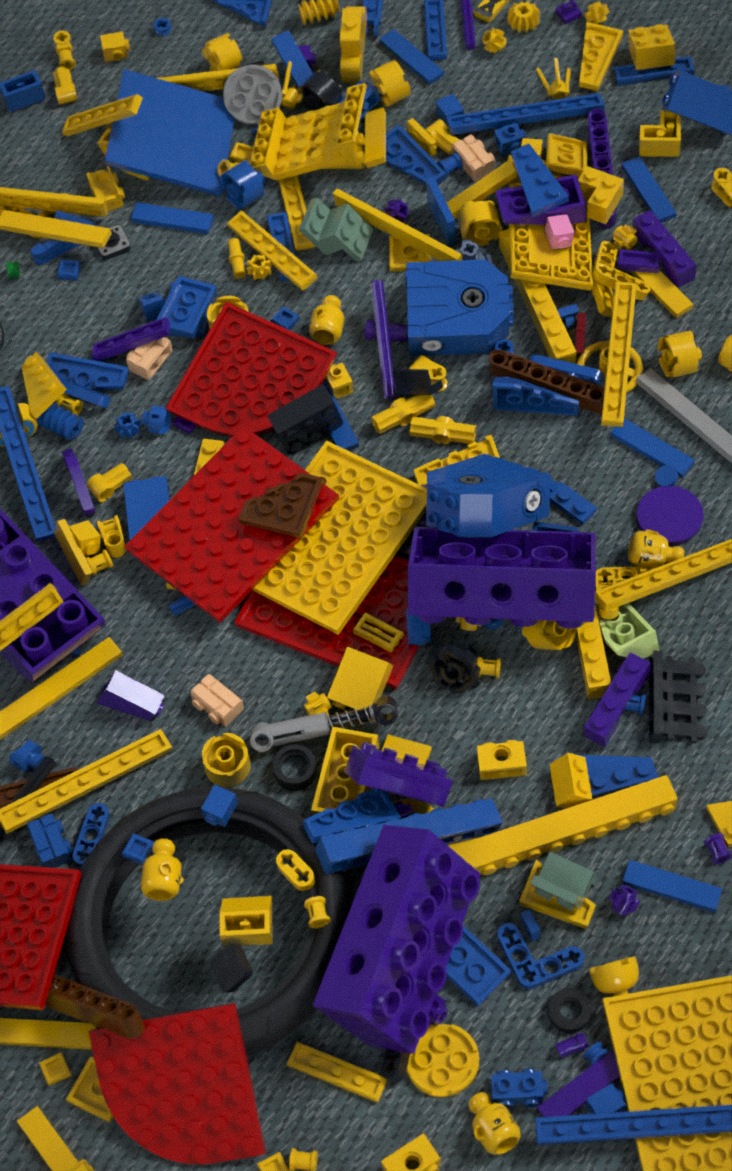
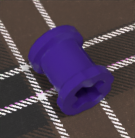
M722 833L711 835L704 841V845L711 852L713 857L711 860L714 865L727 862L732 858V852L728 851L723 841L725 837Z

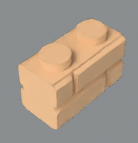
M469 135L453 144L452 153L454 152L459 155L463 163V169L474 182L494 171L495 158L492 153L485 151L481 140H476L473 135Z
M163 337L139 346L134 351H130L126 358L129 370L150 380L173 351L171 341Z
M210 674L191 690L194 707L199 711L204 709L208 713L210 720L217 725L221 723L224 727L228 726L244 710L243 701Z

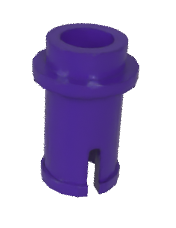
M577 1032L575 1033L576 1036L555 1043L560 1058L580 1050L584 1052L585 1048L589 1047L583 1033L578 1034Z

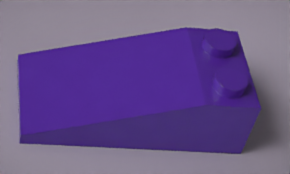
M571 175L556 178L568 194L569 202L533 218L522 186L496 191L504 224L546 225L547 217L565 214L568 215L571 224L586 221L585 202L577 176Z

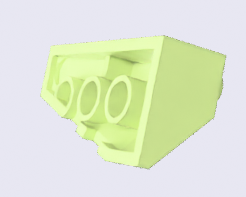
M595 600L594 605H596L598 620L605 642L617 655L627 657L631 652L644 659L652 655L653 650L659 651L656 631L629 603L619 606L618 616L608 620L599 616L597 601Z

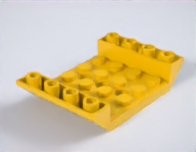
M362 83L348 87L345 101L296 116L286 118L279 107L262 112L250 166L265 177L281 180L347 162L356 141L367 85Z

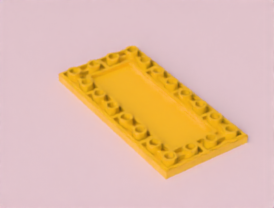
M509 155L508 160L513 162L511 155ZM549 170L555 177V179L571 176L569 174ZM519 176L508 183V188L521 186ZM584 199L586 221L571 224L574 231L572 247L551 249L545 233L546 225L509 224L510 278L591 291L593 276L590 218H587L588 200Z

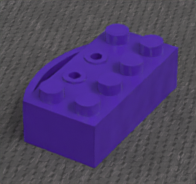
M363 742L361 747L353 745L344 772L355 782L444 807L453 780L446 776L447 769L440 767L439 763L426 760L425 765L417 763L419 758L410 754H405L404 759L396 757L397 751L389 748H384L381 751L376 749L375 745L368 742Z

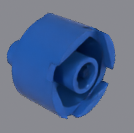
M246 160L220 176L222 190L226 189L228 193L226 198L238 209L247 207L264 196L262 184L264 177L259 171L256 172Z

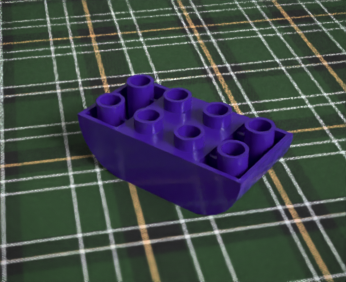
M0 509V621L50 583L64 601L58 608L33 627L27 629L20 637L0 651L19 674L28 681L33 682L101 631L106 624L105 619Z

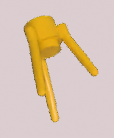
M554 58L556 80L552 82L551 87L548 85L541 70L536 68V71L547 90L548 97H552L554 100L565 99L570 94V68L566 70L564 83L560 79L558 59Z
M289 61L282 89L283 97L281 104L293 109L297 103H301L302 96L301 93L298 95L295 83L292 88H288L292 62Z

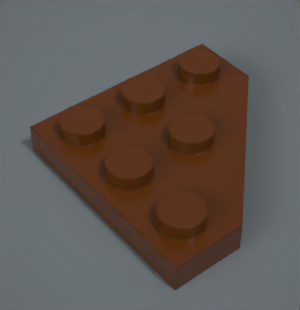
M300 473L294 476L293 480L285 484L280 483L266 490L265 494L257 498L252 497L246 500L238 518L239 523L302 539L324 483L323 478Z

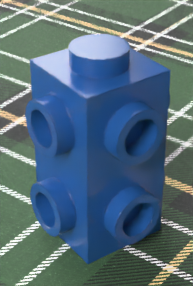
M524 1069L520 1073H511L509 1070L497 1071L496 1074H491L493 1103H501L507 1109L513 1108V1105L524 1104V1107L527 1108L537 1107L539 1103H543L544 1095H548L547 1080H542V1071L536 1072L535 1069Z

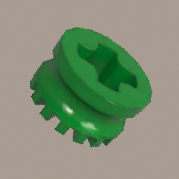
M15 260L14 263L7 261L9 279L13 277L20 278L18 260Z

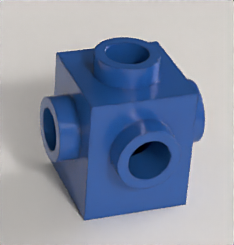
M517 123L494 130V144L502 157L511 155V151L520 148L523 138H526L524 130H520Z

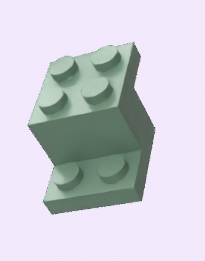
M316 197L311 199L299 231L326 255L343 249L355 261H360L363 258L374 228L348 204L330 210Z
M549 852L539 876L534 875L530 884L535 888L534 892L540 897L549 901L553 897L557 899L556 902L560 906L573 911L574 907L579 910L581 909L591 885L595 886L598 876L594 871Z

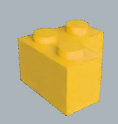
M660 110L659 125H640L639 156H680V115Z
M586 166L578 182L583 198L588 200L587 218L606 224L623 196L624 179Z

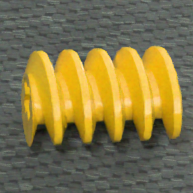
M303 0L301 7L298 4L300 18L304 25H306L307 19L313 24L314 17L321 22L322 15L328 20L329 14L333 18H336V12L340 14L338 0H316V3L314 0H309L308 4Z

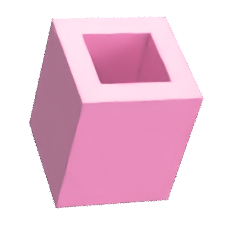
M568 215L547 217L545 233L551 249L572 247L574 231Z

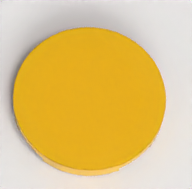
M431 1024L426 1034L419 1039L415 1053L410 1054L406 1070L408 1077L420 1091L430 1096L450 1097L459 1094L471 1085L479 1069L477 1045L469 1033L456 1025Z

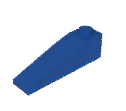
M495 377L493 381V409L578 416V400L517 378Z

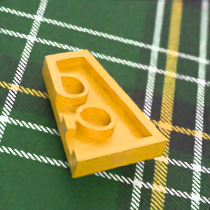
M536 860L519 900V905L588 929L596 907L589 899L585 898L580 910L574 907L573 911L560 906L556 902L557 899L552 897L551 901L534 892L535 888L530 883L534 875L539 876L543 864Z

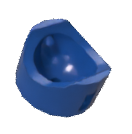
M153 405L150 411L143 412L142 425H148L149 433L164 434L170 428L172 416L164 406Z
M26 738L25 744L10 754L9 763L24 772H29L32 768L36 769L45 758L41 755L42 746Z

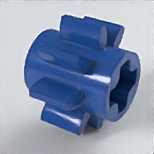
M123 412L119 418H115L117 423L114 426L116 433L120 432L122 439L124 437L132 439L136 433H140V418L136 419L134 413Z

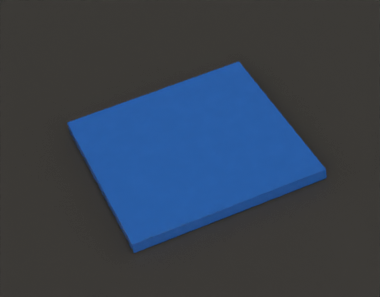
M124 69L117 100L136 94L143 97L136 115L112 122L104 164L220 197L222 188L217 167L223 159H228L234 117L228 112L224 98Z

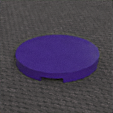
M662 486L649 491L643 496L637 508V523L641 531H646V529L657 531L659 535L666 537L668 546L681 545L688 542L689 539L700 531L703 523V508L698 498L690 491L677 486Z

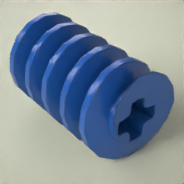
M55 403L36 419L38 425L51 430L68 441L74 440L81 433L84 426V419L82 417L78 419L76 414L71 415L69 410L64 411L63 407H58Z

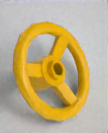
M610 340L596 342L586 347L584 353L579 355L577 364L585 366V362L590 355L600 351L598 370L606 376ZM632 347L630 349V358L634 362L635 370L632 368L628 370V377L631 379L627 383L626 393L635 388L637 377L643 373L641 357Z

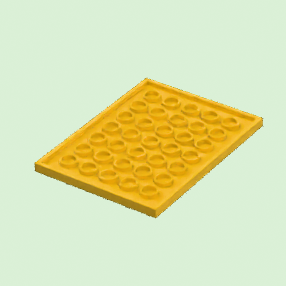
M326 441L305 471L311 475L322 477L323 484L335 491L340 499L253 588V591L339 635L426 512L427 488Z
M732 975L603 998L602 1003L623 1092L626 1097L628 1112L732 1105ZM732 1132L635 1139L642 1171H732Z

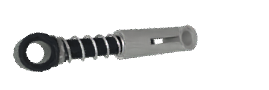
M383 696L367 708L363 706V709L359 710L354 708V711L347 712L345 710V713L338 714L336 712L335 715L331 716L326 714V712L271 724L265 722L258 723L253 727L251 733V745L256 751L265 752L274 746L330 735L333 727L345 729L346 726L351 725L354 727L355 724L359 723L364 725L368 721L371 723L377 722L382 725H391L398 717V704L394 698ZM384 707H388L392 710V712L389 714H384L380 710ZM264 734L268 739L260 740L257 738V735Z

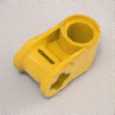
M719 168L714 172V181L712 182L711 189L727 207H732V173L726 168Z
M419 356L409 368L427 369L430 380H441L443 388L437 392H442L447 388L446 369L427 357Z
M115 515L110 520L97 521L101 538L104 540L109 556L113 558L123 556L126 552L124 547L126 544L118 515Z

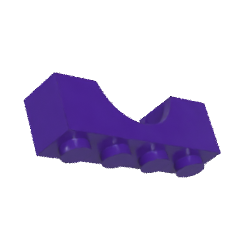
M649 210L633 218V228L637 230L634 235L637 236L638 241L643 247L649 245L657 252L664 265L666 275L674 285L680 288L695 280L697 265L653 212Z
M631 652L629 653L584 727L586 738L606 747L617 729L618 722L632 696L640 691L650 674L649 661Z

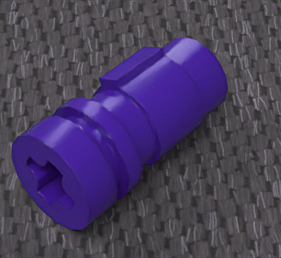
M367 319L365 339L372 340V338H375V341H378L376 322L374 319ZM388 322L390 341L407 342L408 325Z

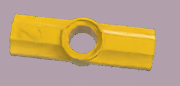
M415 395L407 400L399 398L391 404L390 408L372 416L371 422L379 434L398 425L406 426L408 422L411 423L413 417H417L435 408V401L432 395Z
M440 416L436 420L413 417L411 420L410 436L430 438L435 443L440 444V442H443L445 445L449 444L450 441L466 444L475 442L476 425L456 423L451 418Z

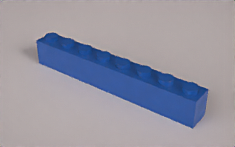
M492 798L487 800L477 799L469 804H455L443 810L437 808L421 815L415 813L408 818H393L386 823H371L364 828H349L342 833H327L320 837L315 851L324 873L329 874L367 865L383 825L428 829L445 844L450 845L498 832L503 821Z

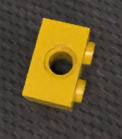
M508 740L505 743L498 744L487 742L477 746L480 780L527 776L523 741ZM498 757L507 758L505 761L497 760Z
M423 1133L383 1159L381 1164L384 1171H439L441 1158ZM410 1161H417L420 1165L415 1170H409L406 1168V1164Z

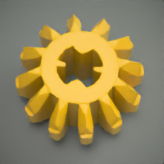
M520 0L519 4L513 3V6L509 8L508 23L511 25L512 30L517 29L519 33L525 30L527 33L529 29L534 30L538 26L540 11L535 3L530 4L529 1L523 3Z

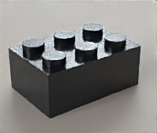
M324 384L267 415L288 454L300 450L306 444L318 440L322 435L329 431H334L344 424L335 402Z

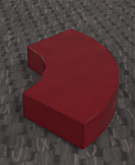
M586 313L577 314L575 333L576 353H584Z

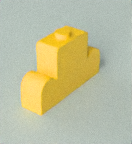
M346 6L342 11L340 32L342 53L340 72L342 83H358L362 80L367 25L366 7Z

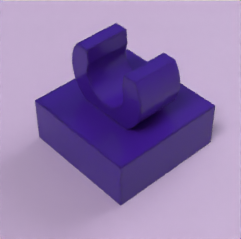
M570 0L565 4L563 2L561 6L555 8V13L565 25L582 17V12L574 0Z

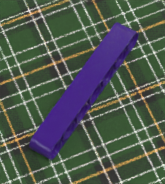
M593 109L588 114V136L592 168L613 175L606 113L601 109ZM617 206L606 224L598 222L601 227L609 229L615 226Z

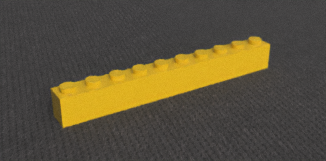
M665 775L451 847V849L479 873L487 876L502 867L512 868L519 861L525 859L535 860L543 853L549 851L556 853L561 851L564 846L570 844L580 845L587 838L593 836L600 838L605 836L608 831L614 829L624 830L630 824L638 821L645 823L651 820L652 816L658 814L668 815L677 808L678 798L668 776Z

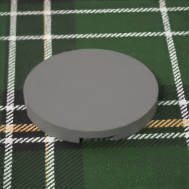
M246 65L238 68L228 77L224 86L223 98L228 112L236 120L248 125H257L260 122L262 112L280 107L282 89L278 79L269 69L260 65Z

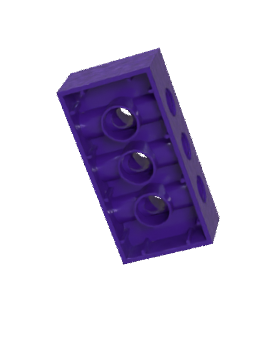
M415 527L408 564V615L419 616V619L426 623H439L444 621L446 617H464L467 623L473 625L487 624L491 622L492 618L510 619L512 624L521 627L533 626L538 620L556 621L557 625L563 628H578L584 622H594L596 533L510 530L494 537H458L452 533L438 530L436 527Z
M383 825L313 1006L369 1046L414 1054L419 1039L428 1030L429 1012L436 993L445 984L446 966L453 947L462 938V923L470 902L476 898L479 892V877L481 873L428 829Z

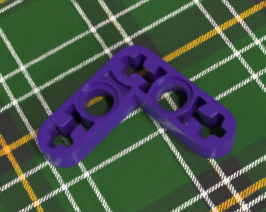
M72 448L61 451L85 516L96 513Z

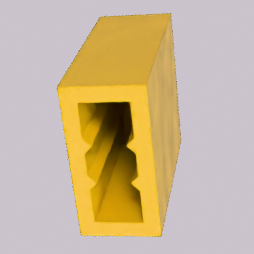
M347 647L327 698L333 701V706L345 710L346 706L356 710L363 709V706L367 708L382 696L393 665Z

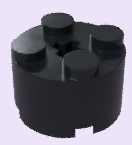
M324 69L314 72L297 90L298 95L301 93L302 96L300 101L308 111L337 104L342 100V93L344 92V88L339 83H336Z

